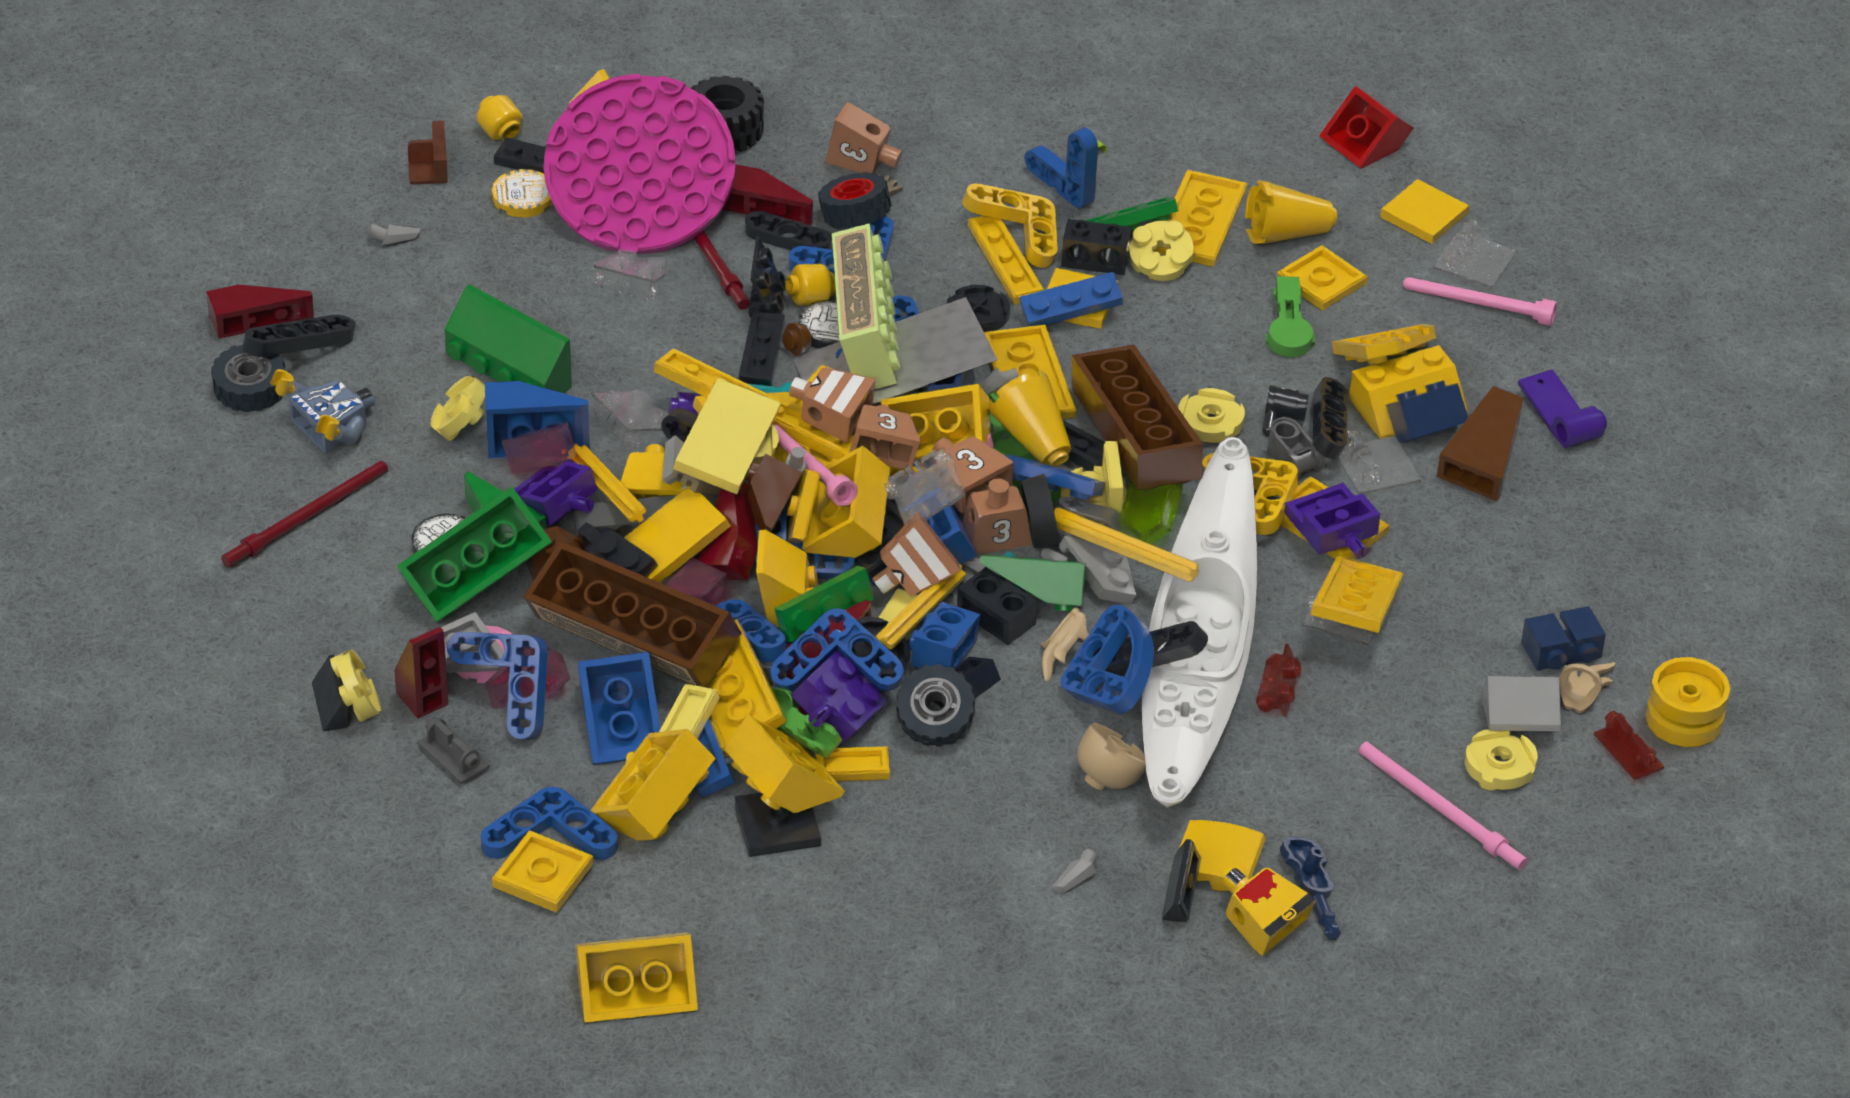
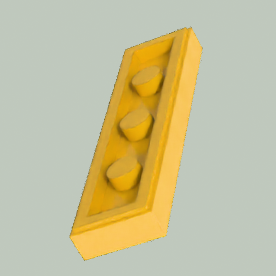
M988 216L968 219V228L1014 305L1020 304V296L1044 290L1002 219Z

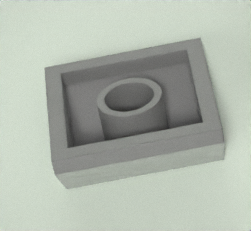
M1487 677L1481 691V702L1489 730H1561L1559 677Z

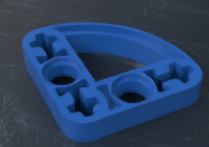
M1113 605L1106 609L1064 671L1060 682L1061 687L1075 699L1118 714L1128 712L1134 707L1143 693L1153 665L1154 646L1147 626L1124 606ZM1130 634L1132 652L1125 677L1105 671ZM1100 647H1102L1101 650L1093 657L1094 653ZM1104 683L1103 687L1096 692L1097 688Z

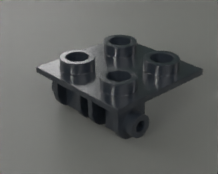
M758 236L755 241L750 277L753 284L748 311L750 318L752 312L780 314L784 310L782 294L783 290H786L784 274L781 271H777L771 250L768 247L765 248Z

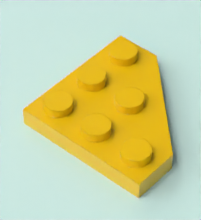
M1419 324L1331 342L1333 353L1345 356V360L1368 361V364L1388 361L1387 356L1406 354L1408 349L1426 346V342L1436 339L1434 325Z

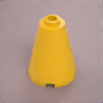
M1262 180L1256 181L1258 186H1252L1249 191L1245 219H1251L1252 229H1246L1250 242L1253 244L1261 245L1328 233L1336 225L1337 210L1333 208L1330 201Z
M1037 371L1039 376L1033 378L1030 373L1023 374L1002 386L996 392L999 398L995 403L990 399L988 409L1040 463L1057 467L1069 458L1068 454L1071 451V445L1050 380L1042 371Z

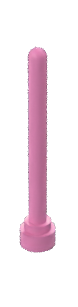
M1411 277L1403 281V287L1406 290L1533 316V320H1538V324L1552 326L1556 315L1557 301L1543 299V301L1531 303Z
M773 424L779 435L778 444L789 454H791L794 447L804 449L783 429ZM804 449L806 469L819 472L820 481L826 485L827 496L838 506H847L852 503L857 496L856 484L847 476H835Z

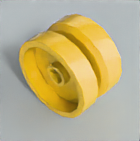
M1680 657L1663 662L1655 670L1651 683L1650 697L1645 714L1648 727L1657 737L1677 746L1700 747L1713 742L1721 734L1731 689L1727 676L1717 666L1706 660L1693 657Z

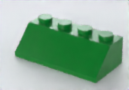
M470 284L464 288L444 329L446 353L452 359L460 360L473 367L477 373L485 374L498 382L520 381L560 393H566L572 388L569 338Z
M510 487L398 564L397 568L413 594L438 623L551 545L552 541L514 488Z

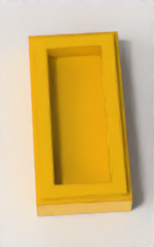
M888 746L836 748L827 759L816 753V760L835 781L890 779Z

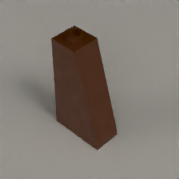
M1493 386L1440 453L1437 477L1498 501L1501 496L1520 422L1523 397Z

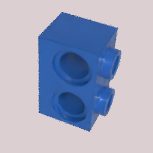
M941 602L933 613L929 612L923 626L919 631L915 630L910 638L909 650H912L911 665L922 668L925 665L935 666V664H942L943 667L948 668L950 666L956 670L977 641L980 614Z

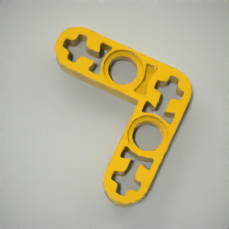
M974 183L967 187L962 203L968 211L983 216L1023 223L1026 259L1029 263L1039 268H1047L1053 263L1058 245L1055 206L1050 200L1037 195ZM1003 203L1010 204V205L1014 206L1015 208L1006 206V205L1003 204ZM1034 229L1043 231V232H1045L1046 234L1038 233V232L1035 231Z
M1214 453L1205 456L1203 459V473ZM1249 456L1252 471L1258 472L1252 474L1254 490H1258L1254 498L1256 534H1273L1279 529L1285 516V503L1292 500L1297 489L1298 470L1296 465L1291 462ZM1271 496L1281 497L1280 499L1276 500L1266 499L1267 497Z

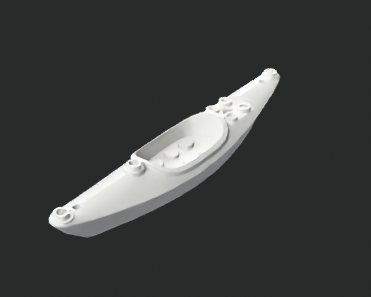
M1235 437L1225 439L1215 450L1196 489L1171 552L1196 562L1199 565V574L1193 582H1187L1164 572L1149 631H1154L1183 622L1194 621L1208 635V642L1198 655L1152 667L1148 682L1142 693V726L1146 773L1154 799L1166 808L1181 803L1202 775L1229 720L1249 658L1254 628L1257 588L1255 501L1249 452L1246 445ZM1165 642L1163 645H1161V647L1158 649V651H1159L1161 648H1163V646L1166 644V642Z

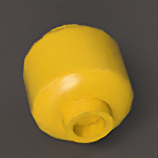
M496 95L488 96L482 100L476 120L492 140L501 139L504 141L505 138H514L519 134L522 128L523 115L508 96Z
M798 264L793 268L791 275L787 276L785 289L797 305L809 306L812 303L829 300L834 296L836 290L835 276L823 264Z

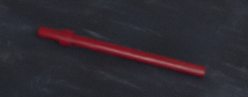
M704 231L699 233L693 239L720 278V286L727 296L733 298L739 309H746L750 305V301L742 290L743 284L736 274L730 272Z
M380 460L258 534L252 533L240 541V545L221 556L223 564L226 567H230L247 556L254 557L264 551L265 545L387 473L388 467L386 463Z

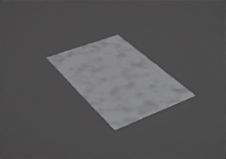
M966 297L895 322L897 327L895 335L899 351L896 352L901 369L896 370L897 384L875 389L873 404L881 402V399L892 398L998 360ZM834 343L796 357L794 362L801 378L807 381L821 365L851 373L844 352L842 351L839 357L836 358L837 350L842 347L841 343Z

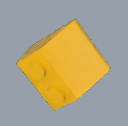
M759 530L756 575L767 620L775 624V627H779L774 608L818 586L817 571L815 566H809L806 552L767 530Z

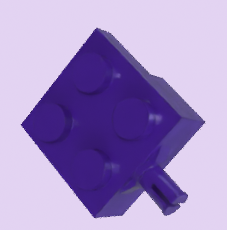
M567 460L559 467L547 464L514 490L524 504L545 515L546 525L551 526L559 522L571 510L576 509L584 513L592 511L594 502L587 498L597 491V487L590 467Z
M1344 482L1286 502L1284 508L1285 515L1319 555L1341 547H1348L1357 559H1361V556L1364 558L1369 550L1360 540L1377 535L1379 531L1381 514L1363 493L1355 496Z
M839 650L828 658L791 694L809 714L808 719L810 723L817 719L812 726L819 727L822 723H828L836 729L842 739L839 746L887 702L880 694L878 688L870 683L855 668L853 662L846 658Z

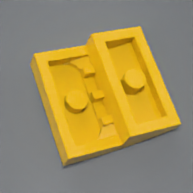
M1190 820L1181 845L1186 839H1192L1201 856L1197 881H1209L1213 890L1229 891L1222 885L1224 877L1233 868H1237L1251 879L1266 838L1261 832L1235 824L1207 820Z

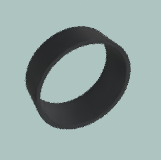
M1043 473L1021 481L1022 500L1027 512L1033 548L1059 547L1056 519L1045 474Z

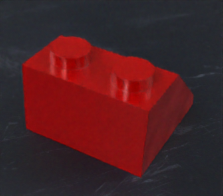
M1355 85L1319 137L1362 169L1398 151L1414 127Z

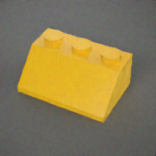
M1439 345L1352 371L1349 400L1380 440L1395 436L1386 404L1398 401L1396 395L1415 389L1417 395L1426 392L1425 385L1442 380H1444L1446 386L1458 383L1468 414L1456 366Z
M979 384L881 399L882 405L911 416L920 438L915 460L935 457L933 447L942 438H947L954 445L968 437H976L985 444L987 443L991 431V418L988 409L989 397Z
M862 445L825 466L835 476L844 475L853 481L857 486V496L849 505L838 506L827 496L826 485L819 480L806 539L803 540L802 549L805 552L856 558L869 550H874L882 543L890 468Z
M749 714L724 748L726 753L733 759L732 767L741 774L748 776L746 779L747 784L758 792L763 793L761 796L762 801L775 810L783 807L793 813H797L840 798L845 792L804 746L797 743L796 739Z
M688 729L648 733L590 811L614 830L637 841L658 839L668 829V822L674 813L681 810L689 800L688 795L692 789L707 777L709 773L707 769L716 758Z
M689 933L575 944L578 982L585 1023L698 1010L692 942Z

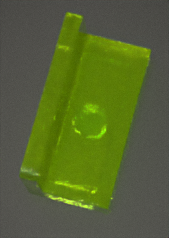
M1130 480L1120 514V524L1140 540L1149 544L1154 543L1171 531L1183 484L1174 483L1160 486L1157 489L1137 490Z

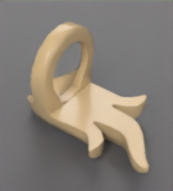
M1074 608L1052 635L1041 643V646L1045 648L1042 657V670L1045 681L1050 680L1055 659L1065 664L1066 654L1076 640L1081 638L1085 641L1089 635L1087 632L1086 616L1084 613L1079 612L1078 608Z
M1615 662L1592 666L1578 663L1565 665L1559 677L1561 697L1565 709H1573L1580 714L1590 708L1602 687L1612 684L1613 680L1606 677L1600 678L1599 675L1610 672L1615 667ZM1577 671H1583L1581 675L1578 677Z

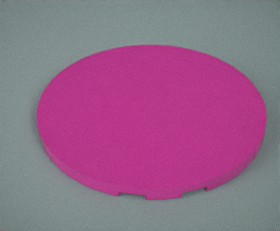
M630 74L602 81L579 94L567 105V109L562 113L558 121H555L549 133L543 167L545 182L552 204L559 216L576 234L586 241L607 250L645 254L662 252L680 246L703 232L716 219L731 193L735 177L736 159L734 144L727 123L714 104L703 94H699L687 87L685 83L661 75L660 77Z

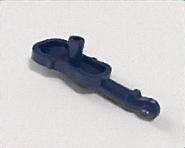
M1287 837L1280 846L1281 855L1285 859V863L1294 870L1298 887L1316 899L1313 907L1319 924L1325 927L1324 934L1329 940H1336L1341 935V932L1335 921L1336 915L1334 912H1331L1326 900L1331 894L1334 884L1329 878V873L1323 869L1328 862L1324 858L1325 853L1322 847L1314 840L1305 837Z

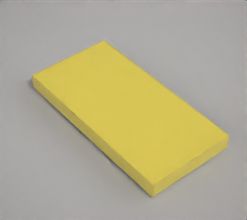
M718 378L675 460L673 469L738 494L779 411L781 403Z

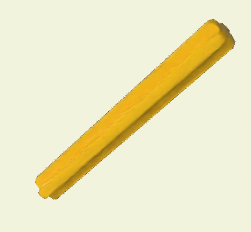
M575 444L572 447L573 452L570 454L573 462L591 468L596 486L630 522L635 520L638 523L644 520L642 515L646 512V508L586 445L579 446Z
M1062 508L1054 510L1057 529L1187 582H1193L1199 574V565L1194 561Z
M959 564L960 571L923 590L875 638L887 649H893L965 579L966 572L962 570V565Z

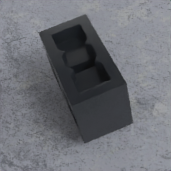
M1068 219L1063 236L1061 267L1125 275L1129 258L1131 227Z
M987 567L958 587L957 607L980 614L979 626L1007 645L1036 625L1038 601Z

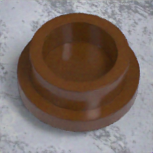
M794 322L786 326L782 341L784 347L797 356L803 354L811 347L812 337L807 326Z

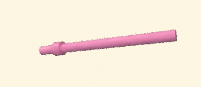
M1366 741L1360 746L1359 753L1481 842L1483 849L1495 858L1500 856L1519 871L1527 865L1528 859L1508 845V839L1496 831L1490 832Z

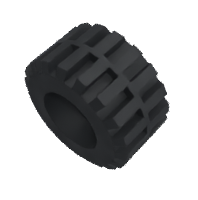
M714 76L710 77L709 80L703 79L698 82V85L691 87V89L699 94H703L721 113L730 130L734 150L744 151L746 150V145L753 147L756 144V140L760 141L764 132V97L761 94V90L753 86L752 82L743 81V78Z

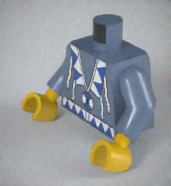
M281 369L275 371L270 381L272 386H276L275 391L278 395H287L289 397L291 421L325 454L330 453L343 443L347 445L355 444L364 429H366L365 410L375 405L373 394L368 388L352 393L340 381H333L321 386L307 387L295 382L294 377L289 372Z

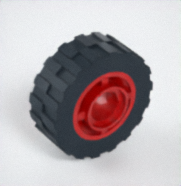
M862 172L843 175L829 181L818 192L824 222L828 223L831 227L854 228L876 222V220L883 218L892 206L886 179L884 180L883 176H879L876 173Z

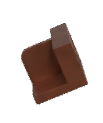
M444 120L432 121L433 139L412 140L408 142L409 179L411 185L448 183Z

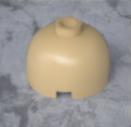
M1098 723L1090 724L1078 745L1077 759L1079 766L1087 773L1084 779L1091 786L1101 791L1105 786L1116 790L1128 788L1135 784L1146 771L1145 753L1132 743L1129 746L1122 741V735Z

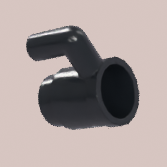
M1270 385L1262 427L1263 434L1269 437L1271 424L1277 418L1285 417L1305 421L1309 394L1299 393V390Z

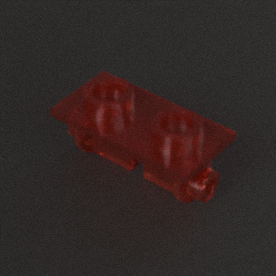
M1285 644L1283 655L1275 653L1267 658L1262 676L1264 683L1260 684L1256 697V704L1261 711L1269 712L1272 709H1280L1284 717H1287L1290 703H1293L1295 700L1294 687L1296 679L1301 677L1300 661L1297 657H1294L1289 644Z
M1611 711L1606 715L1605 728L1594 732V735L1634 781L1664 769V765L1656 757V750L1653 747H1649L1638 734L1633 732V728L1628 724L1626 717L1622 713Z

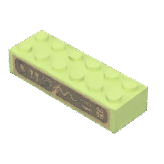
M870 224L832 233L839 339L850 372L875 379L874 390L897 384L896 370L901 369L896 352L899 351L895 335L897 327L893 316L896 315L892 300L894 292L890 281L892 280V273L888 261H883L881 255L884 251L879 234L873 235Z

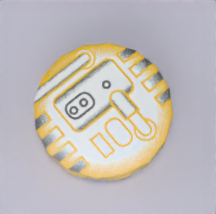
M519 169L499 176L493 183L492 201L498 210L500 208L505 210L507 215L524 218L537 216L543 213L544 209L549 205L550 207L553 205L548 194L544 173L535 170Z

